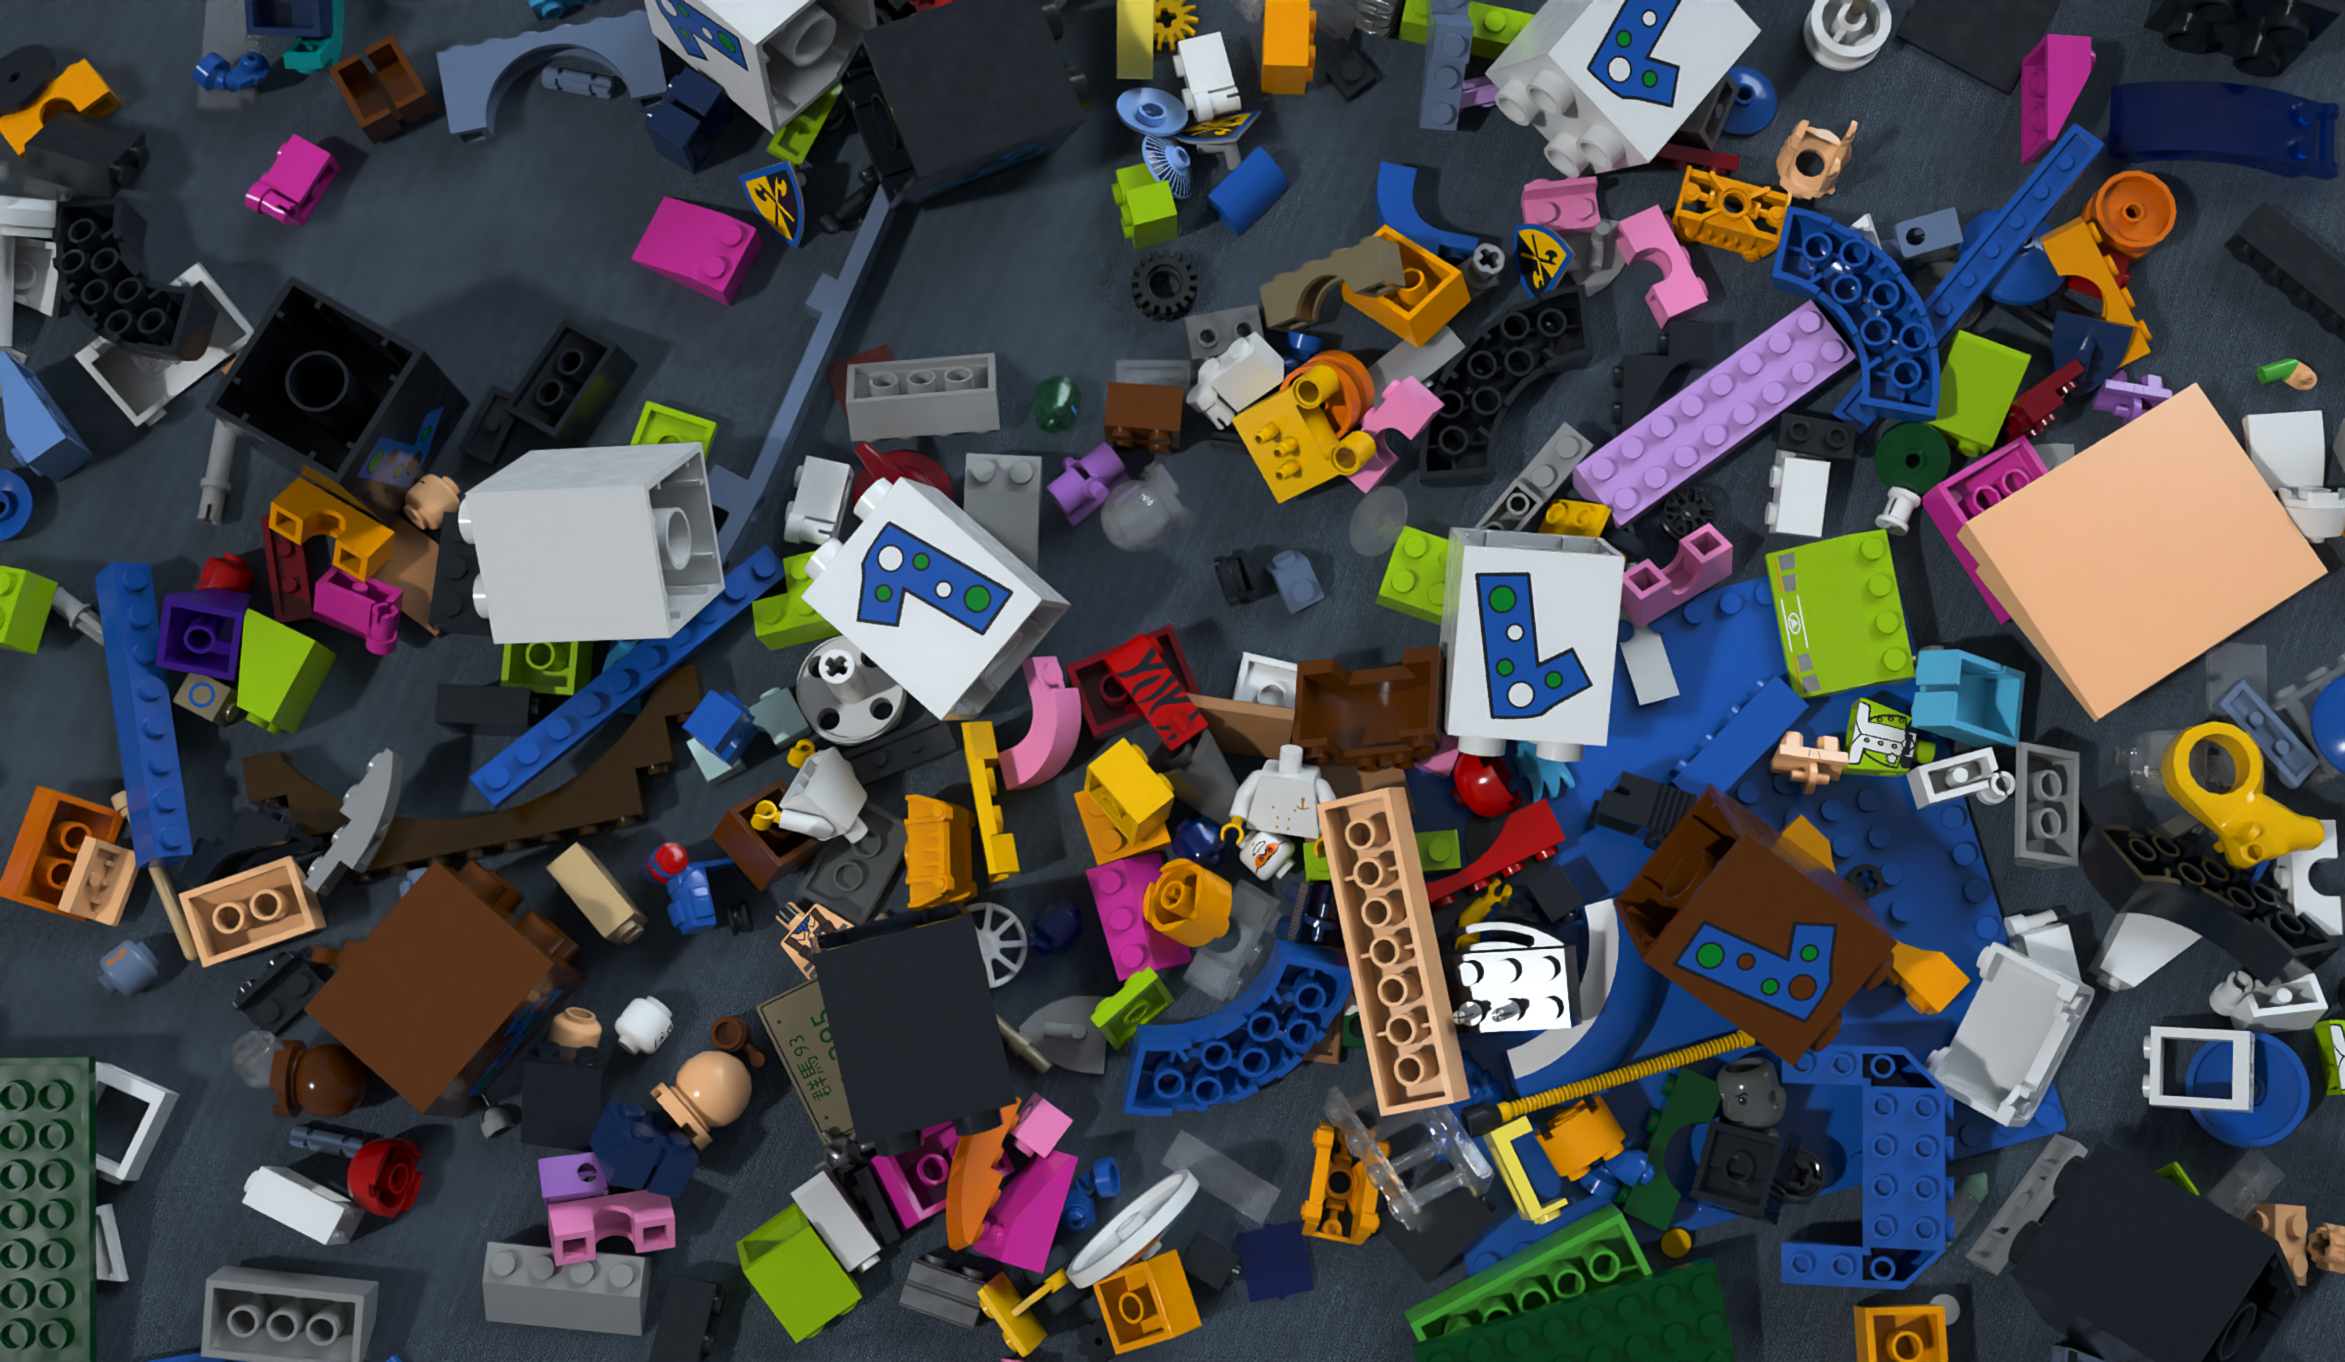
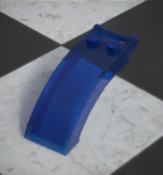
M2154 81L2115 85L2111 87L2108 156L2132 163L2164 160L2217 162L2255 168L2288 178L2307 175L2317 179H2332L2338 176V164L2334 162L2335 120L2339 118V105L2336 103H2320L2269 88L2226 82ZM2316 120L2320 121L2319 161L2315 160Z

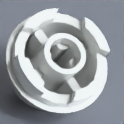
M2291 486V490L2285 488L2278 489L2279 502L2308 543H2323L2324 538L2338 537L2343 534L2345 529V488H2338V493L2331 492V489L2323 488V486Z

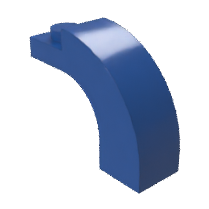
M1381 161L1374 196L1375 213L1379 227L1381 228L1386 224L1437 257L1444 258V261L1450 264L1459 265L1472 257L1474 250L1477 248L1478 237L1433 228L1425 223L1416 212L1412 193L1417 168Z

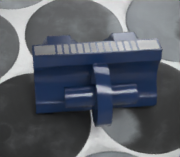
M1290 881L1287 885L1285 897L1288 902L1295 904L1292 916H1282L1278 921L1276 934L1284 940L1319 946V942H1323L1325 930H1337L1339 924L1338 920L1329 917L1332 904L1329 902L1333 885L1316 881Z

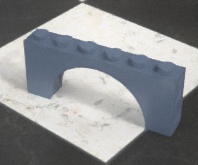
M644 10L630 11L626 16L611 19L608 17H598L591 20L590 23L581 25L562 24L555 27L554 30L540 33L526 31L518 37L504 40L501 38H490L485 40L483 44L468 47L465 45H455L449 47L447 51L436 53L450 134L459 147L495 141L496 113L507 89L529 69L555 59H584L609 69L628 87L631 99L638 112L651 110L653 106L660 105L663 99L666 100L668 98L666 90L669 78L662 41L652 33L648 14Z

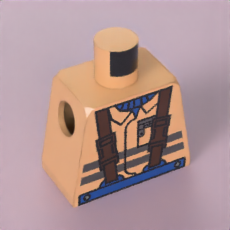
M790 901L776 916V919L790 931L780 944L808 980L817 976L809 938L854 927L817 903L805 914Z

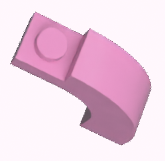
M1057 656L1031 657L1021 662L1032 700L1033 719L1028 734L1018 745L998 753L1007 790L1033 788L1050 780L1063 769L1076 747L1081 727L1078 687L1065 688L1063 673Z

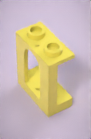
M1521 1116L1496 1127L1488 1134L1482 1136L1521 1219L1534 1221L1535 1224L1540 1223L1541 1225L1562 1215L1559 1208L1568 1204L1566 1198H1554L1541 1205L1539 1204L1510 1143L1511 1140L1533 1130L1527 1117Z

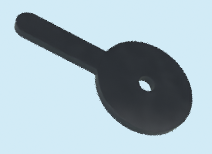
M27 45L10 52L0 59V116L14 113L29 105L51 82L56 70V59L45 46Z
M1522 798L1523 803L1520 806L1498 817H1484L1476 813L1472 816L1465 834V848L1471 864L1488 851L1499 836L1510 814L1533 804L1532 801ZM1555 855L1541 862L1535 856L1524 861L1525 869L1512 876L1504 878L1501 872L1490 878H1498L1501 881L1499 884L1501 887L1509 884L1512 888L1525 886L1549 869ZM1468 889L1454 894L1457 901L1431 913L1436 938L1441 937L1451 927L1460 914L1484 889L1470 894Z

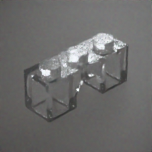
M1240 878L1232 892V906L1228 920L1233 922L1239 930L1240 941L1238 945L1226 953H1217L1202 945L1184 974L1182 981L1221 1004L1226 997L1233 1000L1244 982L1238 976L1245 963L1252 967L1263 949V946L1258 944L1263 932L1266 930L1272 933L1282 916V913L1277 911L1281 901Z

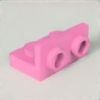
M1579 175L1577 178L1568 177L1565 180L1557 181L1537 179L1524 185L1520 200L1524 224L1544 225L1557 232L1560 236L1593 233L1596 224L1600 222L1595 193L1598 186L1597 177Z

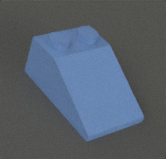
M1 351L0 382L6 432L15 446L11 449V452L23 467L30 466L39 477L46 475L58 483L94 458V455L36 374L6 351Z

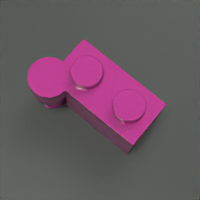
M293 134L290 140L285 142L278 150L277 160L270 171L263 174L259 181L251 186L246 194L245 205L258 214L266 213L286 226L293 222L303 227L341 169V166L330 153Z
M333 565L316 582L312 618L365 639L366 648L374 654H391L397 647L398 633L396 629L400 626L404 591L373 578H369L364 583Z

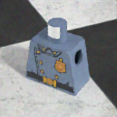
M1955 207L1899 222L1894 225L1890 239L1880 241L1882 250L1896 262L1902 273L1956 263L1964 243Z

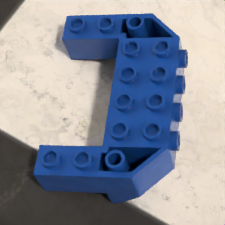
M1828 1045L1819 1052H1812L1808 1049L1794 1066L1782 1059V1083L1863 1086V1244L1784 1240L1781 1242V1283L1895 1290L1906 1289L1946 1251L1947 1242H1954V1218L1947 1217V1201L1954 1202V1177H1947L1946 1161H1954V1137H1946V1120L1954 1121V1097L1946 1096V1087L1906 1047Z

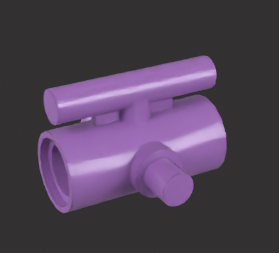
M1103 442L1081 460H1075L1072 457L1065 458L1062 462V468L1065 472L1045 487V490L1056 506L1065 514L1069 524L1074 528L1132 481L1124 472L1125 466L1118 455L1107 443Z

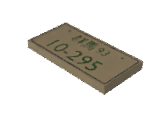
M815 976L756 1005L755 1008L825 1146L827 1143L822 1136L824 1130H828L836 1137L845 1136L853 1132L854 1127L818 978Z

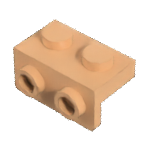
M85 836L57 909L116 927L119 924L139 869L136 867L134 851Z
M2243 1203L2242 1217L2256 1203ZM2259 1203L2243 1221L2279 1241L2297 1284L2306 1286V1273L2308 1270L2306 1259V1233L2308 1229L2306 1206Z

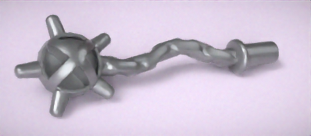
M824 1130L822 1136L827 1143L823 1152L824 1159L814 1164V1169L819 1171L829 1167L838 1173L839 1183L844 1184L846 1183L847 1172L853 1169L857 1163L869 1165L868 1161L871 1158L860 1153L876 1148L875 1142L872 1141L858 1145L854 1130L849 1136L842 1135L836 1137L828 1130Z

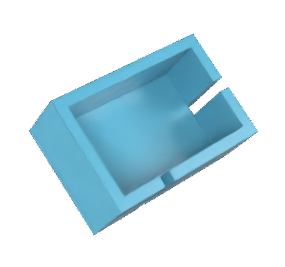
M1959 649L1919 651L1915 677L1916 685L1920 686V692H1915L1914 703L1911 708L1912 727L1978 748L2016 747V743L2019 742L2025 681L2024 672L2007 666H2001L1999 663Z

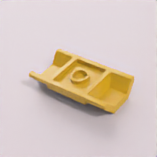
M992 721L961 723L962 739L989 884L1020 876L1013 833L999 834L1004 833L1000 804L992 806L991 801L992 796H997L992 766L999 765Z

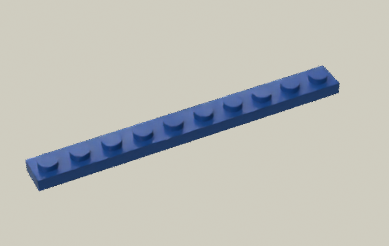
M2074 123L1923 304L1932 325L1937 348L2105 149L2104 142ZM1861 377L1834 409L1832 416L1839 422L1856 425L1855 434L1862 438L1879 417L1861 414Z
M767 545L762 547L725 576V589L671 638L645 639L471 775L469 777L470 783L494 810H497L752 607V601L763 599L786 580L784 563Z

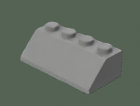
M995 353L849 364L847 367L846 408L851 441L875 442L879 439L887 438L912 439L916 436L925 435L949 436L953 433H986L990 430H999L1000 414Z
M504 1241L488 1242L482 1280L486 1321L643 1336L653 1256L596 1251V1260L556 1266L552 1246Z
M223 1265L206 1279L201 1357L248 1362H363L376 1322L379 1282Z

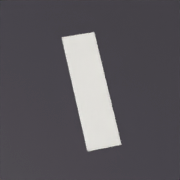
M1626 563L1625 568L1629 570L1636 566V563ZM1620 607L1619 620H1627L1634 627L1633 637L1627 642L1619 643L1639 704L1644 705L1680 695L1660 634L1651 631L1647 625L1640 628Z

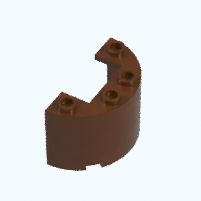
M1439 645L1403 649L1402 665L1347 671L1333 658L1298 662L1292 745L1300 746L1303 749V755H1306V761L1315 764L1329 762L1357 766V770L1366 773L1378 772L1380 767L1414 768L1415 762L1433 756L1441 745L1445 664L1443 650Z

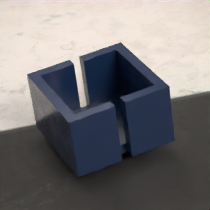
M244 0L247 35L323 37L333 34L332 0Z
M685 67L680 75H675L669 82L666 90L668 98L666 100L663 99L660 105L653 106L649 111L645 127L660 155L695 175L712 150V146L694 136L695 133L698 131L717 143L734 118V114L722 87Z
M607 1102L588 1141L609 1184L641 1191L654 1164H656L657 1167L646 1187L647 1191L680 1199L699 1161V1157L683 1127H680L667 1111L656 1113L646 1110L645 1112L638 1105L628 1102L623 1105Z

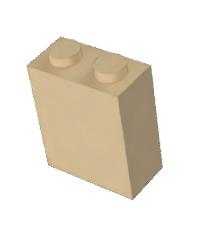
M576 842L546 867L605 939L618 945L623 942L630 944L645 931L642 926L649 921L648 918L589 849Z

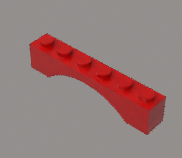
M1546 798L1510 814L1497 839L1476 862L1454 875L1425 883L1429 905H1433L1435 910H1439L1457 901L1454 894L1468 889L1469 893L1473 894L1491 885L1488 878L1502 872L1504 878H1507L1524 870V861L1536 856L1538 861L1541 862L1558 854L1560 851L1557 846L1561 845L1566 838Z

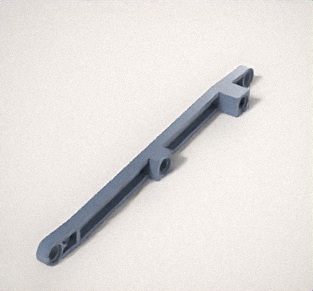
M881 184L838 279L822 272L805 303L809 315L818 319L819 322L749 479L746 480L717 464L714 465L707 477L712 510L727 517L717 535L723 578L728 574L773 492L897 211L891 212Z

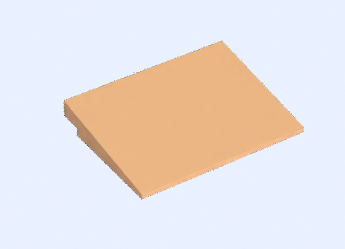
M2196 382L1970 519L1956 535L1978 562L1979 566L1975 570L1976 574L2094 722L2099 721L2328 573L2321 560Z

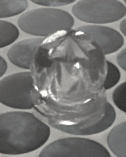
M1157 460L1143 468L1146 474L1144 480L1130 479L1118 484L1109 492L1108 497L1104 500L1101 511V527L1106 538L1125 552L1143 554L1156 549L1169 537L1173 524L1179 525L1182 530H1186L1197 522L1191 507L1185 508L1175 495L1180 492V489L1163 465L1158 464Z

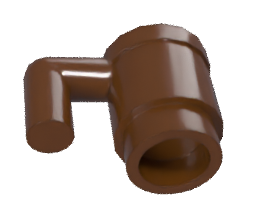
M724 1016L714 1022L711 1027L710 1038L711 1043L716 1049L732 1055L742 1054L756 1068L762 1069L768 1065L769 1060L766 1054L752 1043L753 1034L747 1021L735 1016Z

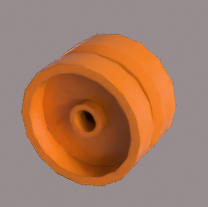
M2137 170L2123 171L2110 177L2084 205L2080 216L2086 225L2092 221L2095 224L2103 240L2097 246L2130 257L2129 264L2144 258L2166 237L2173 228L2177 212L2175 199L2167 185L2156 176Z
M1330 350L1320 352L1288 374L1280 390L1292 385L1297 378L1314 366L1322 364L1332 368L1339 379L1338 390L1319 406L1339 439L1357 426L1362 417L1374 406L1375 389L1371 375L1362 362L1349 353ZM1313 383L1314 388L1318 391L1317 386Z

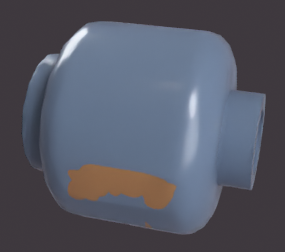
M125 940L100 959V968L104 973L98 979L111 995L119 991L126 997H133L157 979L158 970L156 967L161 963L142 940L137 944L132 940Z

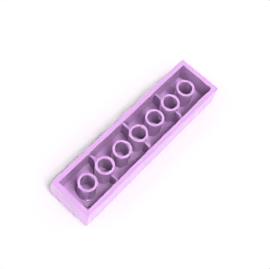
M1810 299L1576 465L1568 479L1587 503L1602 504L1611 509L1605 523L1608 528L1623 530L1666 500L1673 491L1684 487L1779 418L1782 412L1787 413L1846 371L1856 356Z

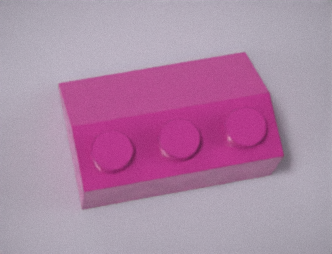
M1160 852L1125 858L1086 870L1119 984H1124L1132 974L1137 971H1143L1148 966L1155 973H1160L1193 962L1188 946L1154 929L1143 913L1144 895L1150 881L1156 883L1163 874L1159 871L1164 866Z

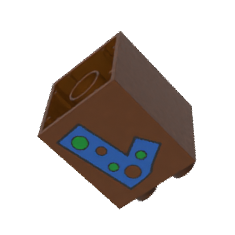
M1712 783L1708 785L1613 902L1618 915L1644 962L1792 1066L1797 1063L1808 1049L1812 1052H1819L1834 1040L1842 1025L1841 1009L1859 988L1863 991H1871L1885 980L1894 963V954L1891 950L1898 943L1853 885Z
M472 858L460 871L435 860L303 1009L421 1114L463 1119L479 1101L481 1094L486 1093L585 980L587 976L570 962L583 946L552 919L547 917L544 920L531 909L522 919L518 917L513 911L526 897L494 869L489 868L487 870Z

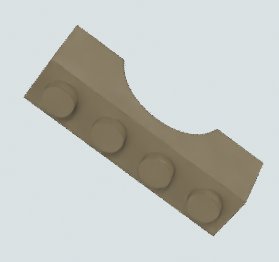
M1378 235L1362 238L1357 246L1332 251L1330 253L1331 256L1326 259L1308 261L1301 265L1302 269L1275 275L1273 281L1259 286L1266 328L1288 333V331H1296L1318 322L1324 298L1334 286L1343 281L1349 285L1353 293L1372 298H1378L1405 287L1398 243L1383 240Z

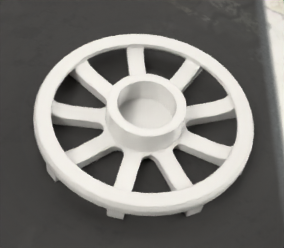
M989 902L969 905L967 908L970 912L986 910L984 927L978 929L975 925L987 972L989 987L1001 986L1010 981L1024 964L1027 955L1026 932L1015 914L1003 906ZM993 911L1009 918L996 931L990 929ZM1014 924L1018 930L1020 940L1001 941L1000 935ZM1021 947L1016 964H1013L1000 953L1002 948ZM997 959L1011 971L1004 977L995 980L992 960Z

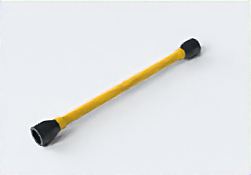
M1740 1029L1736 1034L1733 1033L1705 1042L1704 1044L1695 1045V1047L1691 1046L1690 1048L1642 1061L1635 1065L1632 1064L1622 1069L1609 1071L1603 1075L1600 1074L1589 1079L1586 1078L1580 1082L1571 1083V1085H1563L1557 1089L1548 1090V1092L1544 1091L1534 1096L1521 1098L1520 1101L1516 1100L1510 1103L1504 1101L1498 1104L1477 1103L1460 1109V1119L1467 1137L1472 1139L1488 1134L1501 1123L1511 1121L1514 1116L1517 1117L1518 1115H1523V1113L1527 1114L1537 1109L1540 1110L1542 1107L1551 1106V1104L1555 1105L1556 1103L1565 1102V1100L1569 1101L1579 1096L1588 1095V1093L1592 1094L1602 1089L1605 1090L1612 1086L1643 1078L1644 1076L1647 1077L1648 1075L1660 1073L1667 1069L1670 1070L1680 1065L1683 1066L1703 1058L1706 1059L1712 1055L1725 1053L1735 1048L1742 1047L1745 1049L1751 1046H1765Z

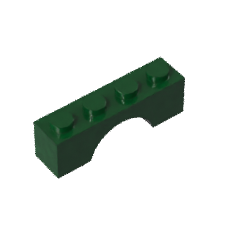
M1685 1067L1676 1069L1674 1074L1668 1072L1660 1089V1094L1665 1095L1660 1109L1653 1108L1645 1125V1129L1650 1131L1645 1145L1638 1144L1635 1149L1647 1153L1648 1159L1646 1163L1654 1165L1656 1169L1651 1183L1643 1185L1637 1181L1634 1187L1622 1182V1186L1615 1198V1202L1620 1203L1618 1209L1622 1212L1623 1216L1658 1232L1667 1231L1681 1197V1194L1671 1184L1665 1170L1664 1156L1666 1147L1672 1136L1682 1127L1691 1124L1710 1123L1721 1100L1716 1081Z

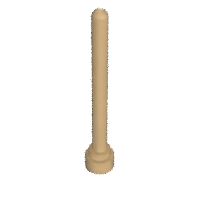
M124 790L112 796L111 801L116 813H121L123 819H128L130 823L126 791ZM148 868L185 958L191 961L196 960L199 954L185 913L166 868Z

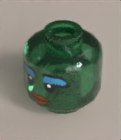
M1052 376L1050 379H1045L1038 384L1029 412L1041 430L1055 434L1059 431H1066L1074 426L1083 398L1081 392L1077 389V385L1072 380L1063 376Z

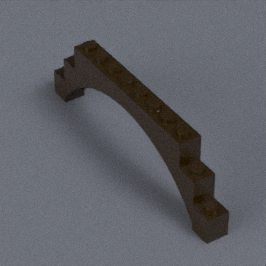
M695 665L675 668L659 680L643 710L619 740L602 757L578 776L553 791L522 805L483 816L458 819H414L394 816L385 839L365 872L360 873L349 867L342 878L352 880L354 885L367 884L376 881V875L390 872L391 877L405 876L408 871L414 870V867L427 864L430 867L435 860L450 866L452 865L451 859L466 857L467 861L471 858L475 861L490 857L489 852L504 849V853H515L528 849V843L542 841V845H553L564 842L566 835L579 833L580 837H592L602 834V828L617 825V829L624 830L640 826V820L650 818L642 774L647 773L649 778L660 777L669 774V768L679 767L671 723L676 722L677 726H683L704 699L705 694L701 672ZM278 750L242 758L249 803L258 807L262 805L276 811L286 808V802H288L290 818L306 825L303 833L318 839L314 848L332 844L331 839L335 832L342 825H348L351 821L350 818L339 811L344 805L343 800L316 785L295 768L291 755Z

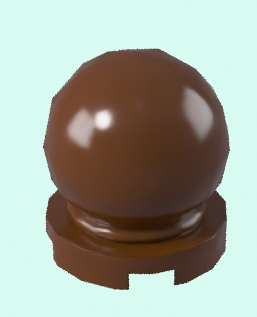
M283 1039L281 1041L282 1046L285 1048L284 1051H275L269 1082V1090H277L279 1104L271 1106L276 1117L297 1118L304 1109L309 1115L331 1119L348 1115L364 1102L371 1085L369 1067L345 1045L335 1041L316 1043L307 1050V1046L302 1040Z

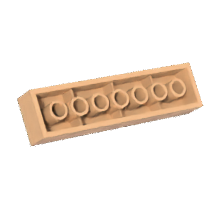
M1387 787L1316 804L1380 1116L1451 1104L1469 1099L1470 1094L1453 1021L1405 787Z

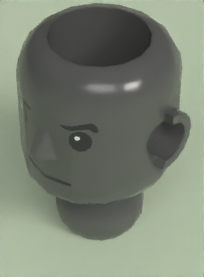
M1761 1057L1738 1059L1722 1067L1718 1072L1716 1082L1718 1083L1721 1095L1720 1102L1727 1124L1781 1138L1780 1133L1774 1129V1125L1784 1118L1786 1094L1782 1088L1777 1068L1770 1060Z

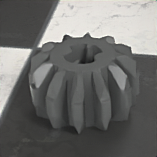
M1359 0L1355 12L1356 28L1366 33V35L1375 38H1388L1395 31L1397 23L1400 22L1406 0Z

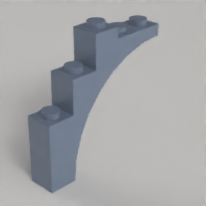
M1427 0L1425 67L1418 123L1420 128L1456 131L1465 67L1466 63L1469 64L1474 29L1468 16L1470 0Z

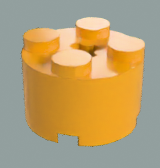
M1185 858L1175 859L1166 863L1159 870L1163 874L1157 882L1150 881L1144 895L1143 913L1154 929L1188 947L1205 945L1214 938L1219 939L1227 933L1229 929L1228 917L1232 906V886L1229 882Z
M1600 1094L1592 1095L1595 1103L1587 1106L1584 1100H1581L1566 1111L1554 1116L1546 1122L1550 1130L1542 1135L1539 1129L1533 1134L1558 1176L1567 1175L1571 1182L1586 1175L1591 1170L1589 1164L1603 1157L1607 1161L1625 1149L1621 1141L1625 1138L1626 1134Z

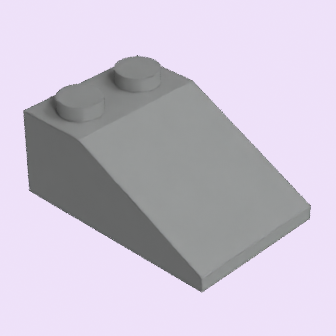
M966 453L964 512L1037 574L1043 483L1042 457Z

